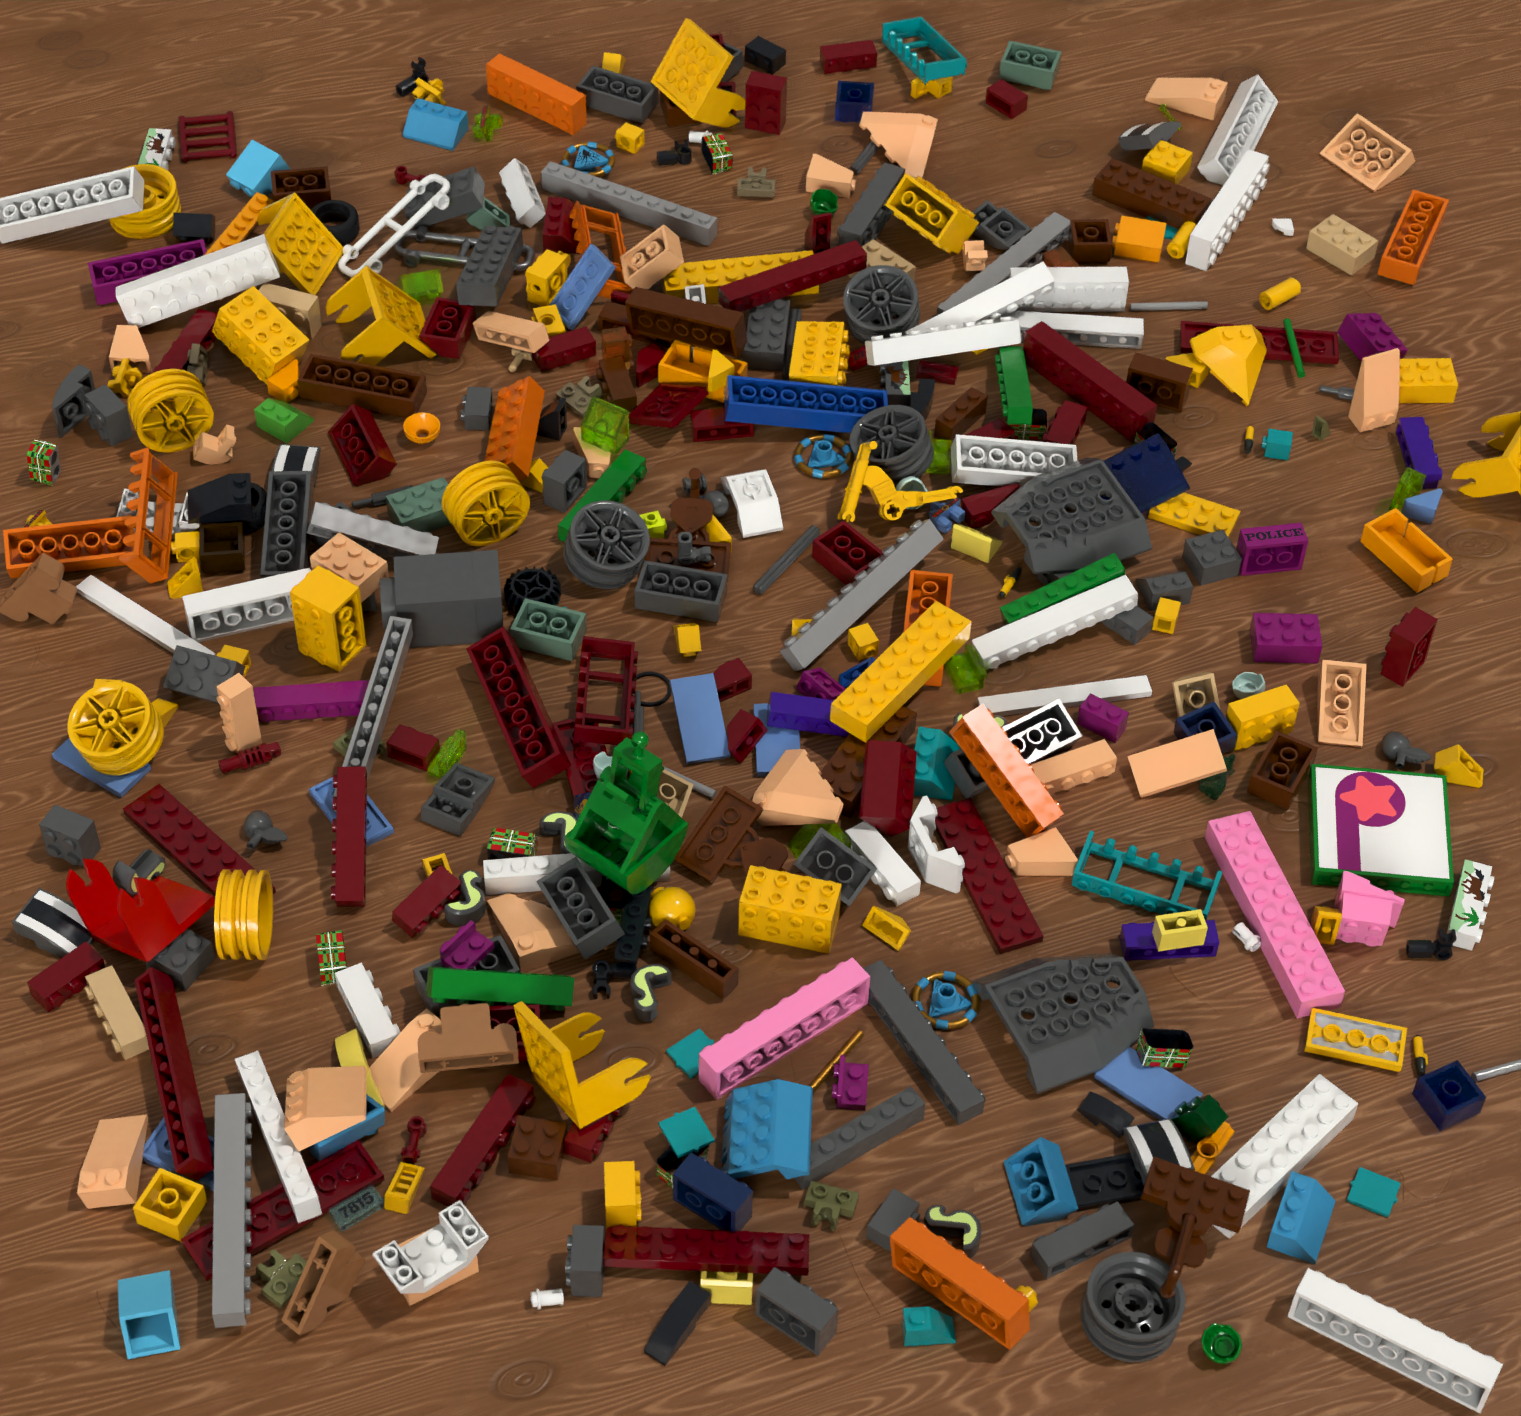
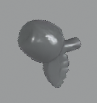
M724 490L709 491L704 496L699 495V499H706L712 503L713 515L715 517H721L727 513L729 503Z
M1391 731L1383 736L1381 742L1383 753L1389 760L1396 761L1395 767L1398 769L1404 767L1405 761L1420 763L1431 759V756L1424 750L1411 747L1409 739L1400 732Z
M262 810L252 811L245 819L244 832L250 839L247 847L251 850L255 849L260 841L266 844H274L288 839L282 830L273 827L270 816Z

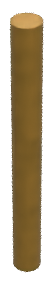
M857 1029L811 1081L808 1086L813 1088V1094L834 1071L835 1063L840 1064V1055H845L846 1057L864 1037V1033L861 1030Z

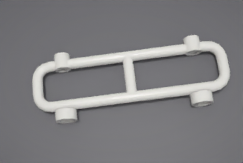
M430 174L420 182L413 180L410 183L411 191L353 246L350 244L344 246V255L338 262L339 270L349 277H354L365 266H368L376 273H380L382 262L379 259L434 206L441 210L448 207L450 199L446 194L450 190V182L438 174ZM437 182L442 185V188L403 226L392 220L418 194H423L429 183ZM385 225L397 231L358 269L352 270L346 266L350 259L357 258L359 250Z

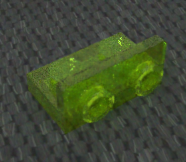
M928 430L934 448V457L925 473L950 474L952 440L932 439V430Z
M1407 467L1397 484L1389 510L1391 511L1395 508L1399 510L1400 506L1403 507L1405 499L1420 495L1426 475Z
M966 644L964 653L953 655L945 663L946 669L959 694L983 689L984 679L987 678L985 667L979 663L977 651H973L971 645Z
M457 729L453 737L450 736L444 742L427 769L428 774L442 778L455 762L458 763L467 749L465 731Z

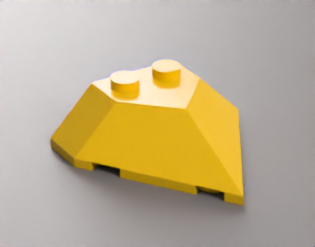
M1251 324L1215 327L1191 338L1190 344L1195 358L1200 363L1203 361L1211 369L1210 372L1232 393L1236 392L1243 399L1242 402L1248 406L1267 352L1262 334Z

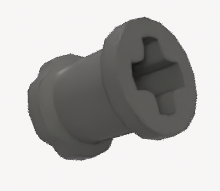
M701 474L700 491L706 492L707 482L704 474ZM685 477L682 478V485L686 496H689L691 478L687 479Z

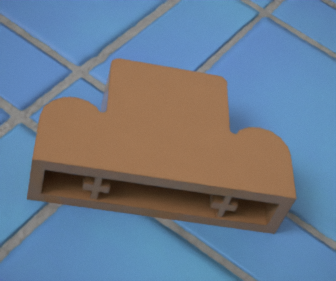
M42 553L2 595L0 613L16 621H26L31 613L50 624H54L64 613L68 614L72 608L77 587L62 579L65 567L61 562Z
M487 1003L462 1004L441 1008L442 1033L426 1031L418 1038L420 1073L519 1063L515 1028L512 1025L503 1023L491 1029L490 1010Z
M330 1231L318 1236L281 1319L298 1335L316 1329L324 1321L327 1315V1307L342 1302L349 1297L364 1264L365 1258L355 1251L356 1247L337 1231Z

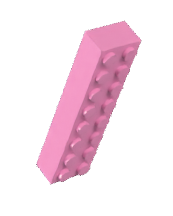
M853 957L846 962H840L835 969L827 974H821L814 982L802 986L795 994L783 998L771 1009H765L758 1017L752 1021H746L731 1034H725L720 1041L712 1046H706L699 1053L700 1083L715 1100L724 1096L867 1005L870 975Z

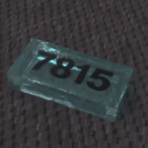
M370 1185L328 1210L330 1216L343 1232L384 1207V1199L375 1187Z

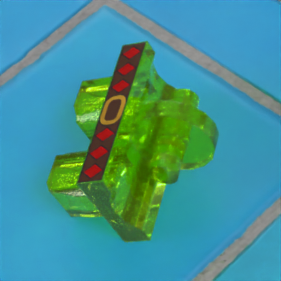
M484 106L482 113L475 114L474 116L476 125L473 126L472 131L476 138L485 137L486 141H491L494 129L502 127L503 118L498 114L491 115L489 113V106Z

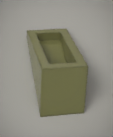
M1317 415L1312 435L1322 441L1331 433L1327 421Z

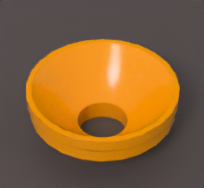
M415 413L404 421L403 430L409 440L418 444H424L437 438L440 433V421L430 413ZM420 433L428 434L427 437H418L417 435Z

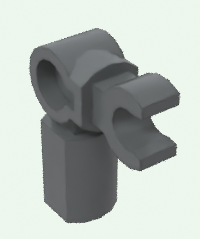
M680 532L677 549L678 563L690 565L696 563V561L711 562V547L705 546L696 549L692 544V534L690 532Z

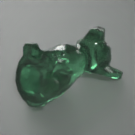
M1231 754L1229 758L1223 756L1227 768L1226 772L1198 780L1201 784L1198 786L1199 790L1209 798L1217 800L1224 792L1227 784L1226 775L1230 776L1235 772V769H1233L1234 754Z

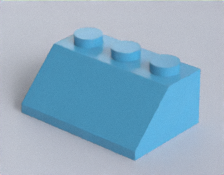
M417 98L409 109L403 137L453 151L469 129L468 113L457 108Z
M366 1094V1120L309 1146L310 1153L321 1161L365 1135L374 1134L378 1128L385 1125L384 1107Z
M1040 1137L1003 1161L1023 1226L1060 1221L1078 1209L1058 1144Z
M1291 1171L1266 1246L1312 1264H1316L1335 1205V1199L1316 1179Z

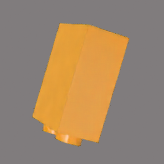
M1121 216L1120 223H1116L1114 234H1117V236H1113L1112 247H1115L1114 255L1159 263L1167 223Z

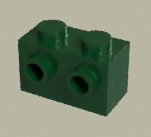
M1208 1094L1201 1098L1196 1096L1189 1103L1184 1101L1175 1108L1176 1114L1171 1120L1182 1135L1191 1142L1215 1133L1229 1116L1220 1107L1219 1102Z

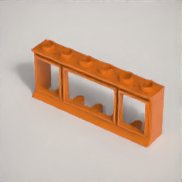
M577 200L569 214V218L574 219L572 227L577 229L574 240L580 241L576 248V253L582 254V257L591 244L589 230L610 235L614 262L612 263L616 267L614 270H616L618 282L608 279L597 296L611 299L613 290L631 294L633 289L624 281L620 259L625 254L626 247L623 242L624 235L621 231V221L619 220L618 213L614 214L580 205Z
M149 447L130 453V457L138 463L130 468V472L135 476L141 474V480L133 482L128 486L131 492H139V498L128 501L126 506L131 511L137 509L138 511L137 516L125 520L124 524L128 528L136 527L135 534L124 537L123 543L128 547L134 545L133 552L120 555L119 560L151 584L168 578L178 472H173L151 454ZM151 474L159 480L158 483L151 478ZM149 488L157 493L153 533L146 528ZM144 538L152 542L151 560L143 554Z

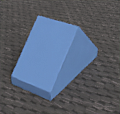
M1439 488L1405 499L1401 513L1405 517L1432 524L1443 490Z

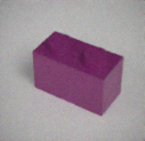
M1090 693L1079 707L1077 724L1116 743L1126 730L1129 712Z

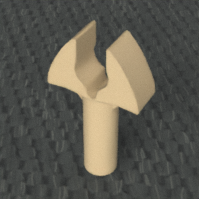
M512 348V355L516 357L508 367V370L514 373L524 359L532 361V353Z

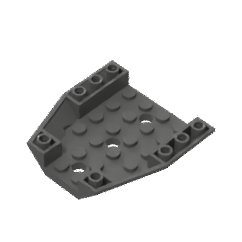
M1086 457L1034 476L991 512L1001 528L1010 525L1026 547L1023 559L1033 574L1077 571L1113 553L1117 555L1120 561L1152 549L1146 519L1104 461L1098 458ZM1100 496L1109 497V500H1104ZM1065 509L1073 510L1074 513H1069ZM1029 522L1038 523L1039 526H1033Z
M1104 953L1034 958L972 981L981 1000H990L1028 1064L1026 1076L1037 1094L1102 1070L1139 1040L1141 1029H1152L1154 1027L1146 992L1125 959L1118 955ZM1113 982L1118 984L1119 987L1110 988L1107 986V983ZM1070 997L1075 999L1076 1003L1069 1004L1064 999ZM1028 1013L1034 1018L1026 1020L1021 1015Z

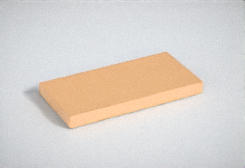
M1214 729L1128 756L1141 798L1227 771Z

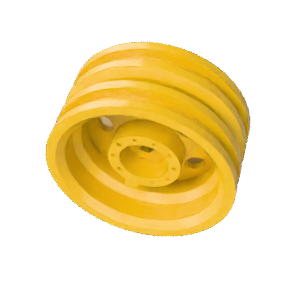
M151 164L125 167L134 166L144 179L143 211L110 218L109 221L112 228L119 234L134 239L153 238L173 228V213H181L182 211L173 175L168 170Z
M181 369L160 370L144 377L131 390L127 401L128 413L140 441L149 449L158 452H177L192 447L202 432H209L214 420L213 409L200 380L192 373Z
M483 461L469 466L451 480L443 493L441 507L443 513L465 543L472 546H488L507 538L520 527L529 512L530 498L506 464L499 461Z
M123 681L102 683L84 693L73 706L67 724L68 735L72 744L94 770L111 776L129 774L145 766L158 752L164 737L162 718L147 696L137 686Z
M223 869L217 883L214 909L215 943L218 956L221 960H227L230 956L233 960H239L244 954L247 960H254L256 956L258 960H266L271 946L273 930V889L270 873L268 870H260L259 874L256 870H248L245 876L241 869H235L233 873L229 869Z

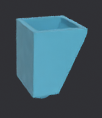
M251 140L226 176L229 178L232 187L237 190L241 188L244 193L253 197L256 192L264 195L272 192L271 171L290 170L280 154Z
M170 1270L118 1280L119 1320L128 1359L181 1349L175 1295Z

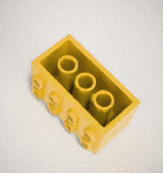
M905 173L885 206L893 211L895 217L905 221L906 225L912 229L919 231L921 236L931 240L932 244L948 253L953 251L959 254L964 241H968L980 223L974 218L975 214L963 208L954 199L949 198V195L935 188L936 186L929 181L924 180L920 176L914 178Z
M254 286L219 308L212 330L215 337L221 340L265 384H267L266 379L295 358L300 364L309 343V339Z
M797 321L789 381L835 386L846 384V372L844 370H848V358L846 357L850 355V346L846 344L849 334L848 330H845L844 322Z
M317 565L290 591L298 650L302 654L316 659L320 664L327 665L340 672L367 646L360 589L349 580L341 578L332 571Z
M750 865L739 901L738 935L829 954L840 917L842 884Z

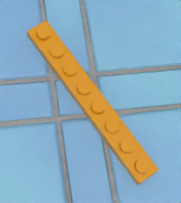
M256 192L205 255L243 242L258 224V213L264 207L272 204L274 200Z

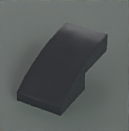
M1091 1091L1077 1109L1079 1113L1095 1126L1101 1123L1118 1138L1124 1135L1123 1127H1129L1135 1118L1112 1101Z

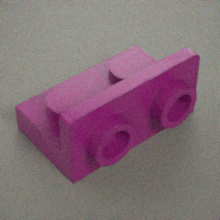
M821 667L803 671L796 687L803 696L835 700L845 690Z
M471 920L466 925L461 926L456 935L449 941H445L440 948L441 964L446 968L473 969L494 949V942L476 931L475 922Z
M840 1055V1064L835 1063L834 1078H838V1084H833L832 1098L837 1099L836 1108L866 1110L869 1064L846 1063L845 1055Z

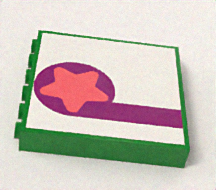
M1311 764L1308 774L1311 884L1338 887L1343 871H1348L1370 880L1371 885L1385 891L1450 896L1454 884L1446 775Z

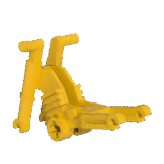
M875 441L862 443L859 447L837 519L845 520V522H853L855 520L854 513L859 495L862 494V485L869 489L875 504L880 505L878 512L884 520L899 519L903 510L907 507L956 499L957 496L954 493H962L963 490L959 486H949L945 489L928 492L896 491L893 481L880 467L868 466L870 452L877 448V443ZM894 508V512L887 514L888 509Z

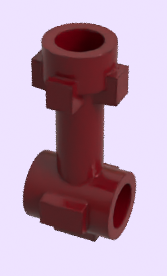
M398 166L394 171L396 181L401 185L413 180L420 182L426 177L407 173L405 166Z
M414 1116L408 1121L407 1130L410 1132V1138L407 1148L402 1147L401 1150L402 1160L409 1164L416 1163L417 1158H420L421 1150L417 1149L419 1139L424 1137L427 1132V1124L419 1116Z

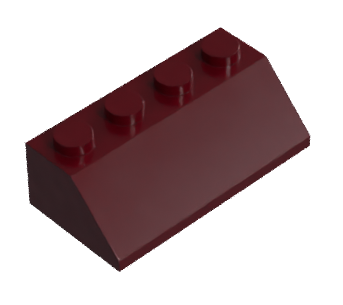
M351 404L328 431L352 483L356 487L385 479L397 465L371 412L362 407Z
M866 741L859 818L893 837L910 829L917 752L902 742Z

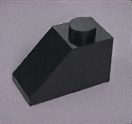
M560 398L543 408L537 430L538 436L560 441L567 429L566 398Z

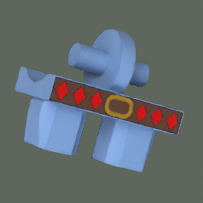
M958 498L952 499L947 504L944 502L940 504L937 501L930 504L931 512L928 515L937 530L946 534L952 528L953 522L950 520L953 519L957 523H961L965 519L966 512L959 507L960 500Z

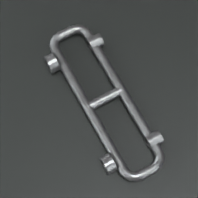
M419 226L417 231L409 230L394 245V250L398 255L404 256V263L409 267H416L420 259L466 264L469 257H466L470 245L475 246L478 238L429 232L427 227ZM406 238H415L419 242L434 240L462 244L459 255L404 249L401 246ZM523 244L524 249L522 252H526L527 257L523 263L516 264L515 271L526 270L532 265L535 251L531 246Z

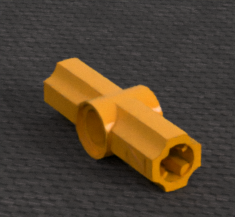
M1224 1121L1215 1133L1205 1136L1204 1139L1198 1142L1196 1151L1191 1156L1195 1171L1207 1175L1209 1170L1215 1167L1218 1157L1235 1133L1230 1124Z

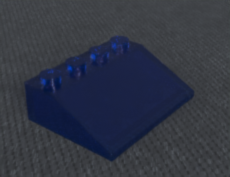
M1159 433L1103 460L1141 513L1190 489L1169 447ZM1100 496L1104 500H1109V497Z

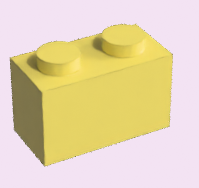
M1199 909L1155 916L1152 934L1158 951L1204 945L1208 927L1203 913Z

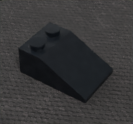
M250 473L227 474L188 490V524L253 521Z

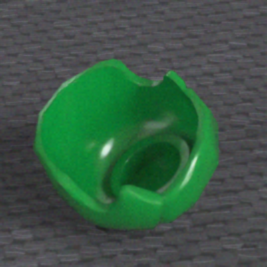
M817 189L811 196V211L815 215L831 212L833 216L838 208L837 195L827 189Z
M1213 1323L1203 1332L1201 1338L1203 1352L1211 1361L1218 1364H1228L1240 1356L1242 1349L1241 1337L1230 1325Z

